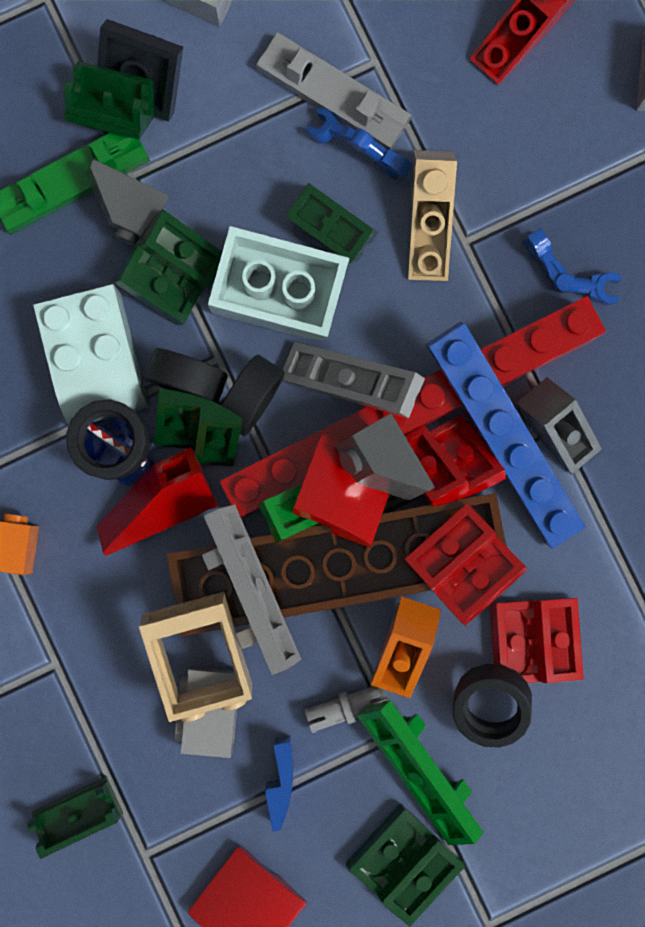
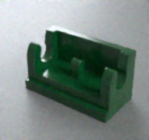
M77 61L73 67L74 82L65 81L64 121L140 140L154 118L153 80Z
M310 183L306 185L285 216L338 255L348 257L351 264L361 258L362 251L366 245L371 243L378 234L377 231Z
M106 776L32 812L33 817L27 822V828L29 831L35 830L39 843L36 844L35 849L39 858L42 859L116 824L124 813Z

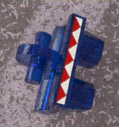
M114 417L110 422L112 427L120 431L118 437L94 421L86 429L88 433L84 437L85 449L88 455L97 463H100L109 448L121 455L116 463L125 459L132 447L129 443L133 440L132 432L128 424L121 418ZM146 457L135 472L117 480L129 486L139 477L142 471L147 472L155 462Z

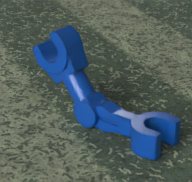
M318 108L316 113L325 124L320 128H314L310 125L306 128V131L316 142L325 143L334 137L372 158L374 163L394 180L398 176L401 178L406 177L413 165L408 159L390 149H385L367 131L361 128L354 130L350 127L339 125L329 109Z
M541 228L522 241L528 252L535 259H539L545 269L547 278L551 281L557 293L587 294L589 299L603 305L619 302V296H610L605 293L604 284L606 282H620L621 275L608 272L592 275L589 278H581L567 274L566 268L557 261L551 252V243Z

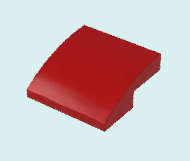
M461 414L432 431H429L423 425L405 435L434 485L433 489L424 493L432 506L444 505L467 498L506 479L503 466Z
M321 434L296 500L293 514L331 527V534L371 548L389 494L357 484L352 475L348 474L342 467L339 453L335 448L336 445L343 441Z
M468 503L405 558V561L464 627L527 571V567L497 537L496 532Z
M578 598L510 601L490 604L494 664H501L516 670L527 683H556L584 680Z
M237 847L187 913L201 927H289L308 902L281 876L272 874L245 847Z

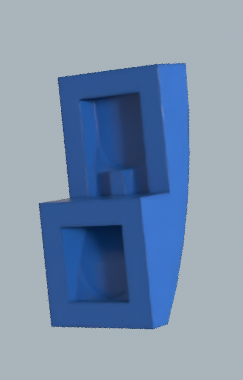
M291 736L277 738L274 741V751L280 780L267 782L265 787L272 831L281 830L290 803L294 769Z

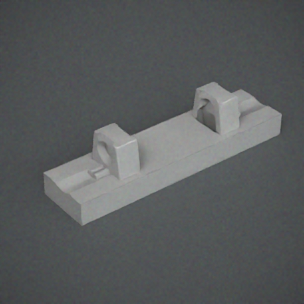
M278 32L256 64L257 71L315 107L329 109L335 118L344 125L354 130L361 128L367 131L385 149L392 150L411 120L410 113ZM308 65L311 69L302 82L304 69Z
M294 342L283 368L285 375L282 381L293 386L409 418L416 396L420 392L425 378L416 372Z
M236 505L223 507L204 515L217 548L202 554L208 570L223 564L225 565L251 625L236 633L241 649L258 643L271 675L287 670L302 659Z

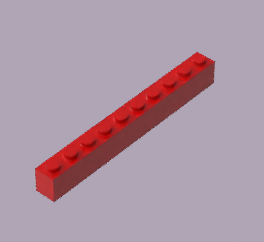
M587 295L480 350L502 387L597 340L606 333V330ZM439 370L425 377L409 418L395 414L392 415L405 436L419 427L427 426L463 406L444 374ZM365 407L221 480L220 483L231 505H236L239 515L243 519L259 511L258 504L303 484L321 434L344 441L391 413Z

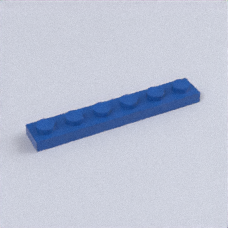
M460 321L425 344L487 447L505 469L507 480L546 544L553 549L584 529L586 526L466 324Z

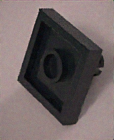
M106 19L100 27L97 66L152 79L154 117L169 122L175 111L183 46Z

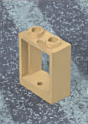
M224 591L142 615L139 630L169 722L179 719L182 722L195 721L203 717L208 711L222 708L224 711L234 710L242 707L247 700L252 699V681L241 646L236 637L237 632ZM219 622L236 679L179 694L161 638Z

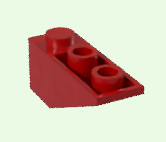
M516 0L469 59L500 85L561 19L575 0Z
M192 448L154 464L96 526L105 556L127 548L138 541L218 506L209 481Z

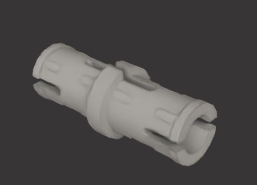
M372 686L348 695L346 691L338 693L339 698L310 708H304L310 723V729L312 733H315L318 730L345 721L348 722V725L356 722V715L366 705L378 704L388 701L384 689Z

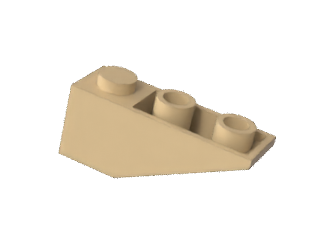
M414 150L408 280L448 281L457 159L454 152Z

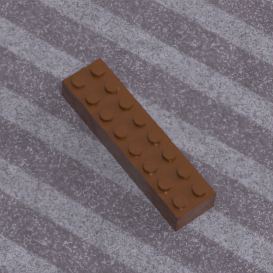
M496 493L460 499L444 505H428L384 513L379 522L371 548L331 534L332 528L326 525L310 527L277 543L272 534L250 538L284 618L430 591L431 589L405 561V558L467 503L496 532L497 537L506 545ZM216 545L167 554L176 605L224 591L235 627L250 624L225 565L223 564L211 570L207 569L202 554L217 548ZM219 622L181 632V637L221 630Z

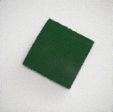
M163 209L158 212L138 239L113 282L176 325H183L201 291L210 289L216 277L222 251Z
M159 389L154 445L192 448L200 464L234 466L242 417L205 398L174 390Z
M400 804L345 863L348 870L377 894L381 903L409 927L466 867L464 862L403 804Z

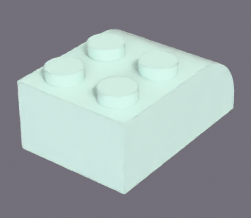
M230 226L209 298V309L215 315L289 335L313 340H327L349 258Z
M113 284L33 305L56 397L68 425L80 408L93 401L111 399L126 404L135 412L150 408L122 296ZM102 416L92 423L114 418V416Z

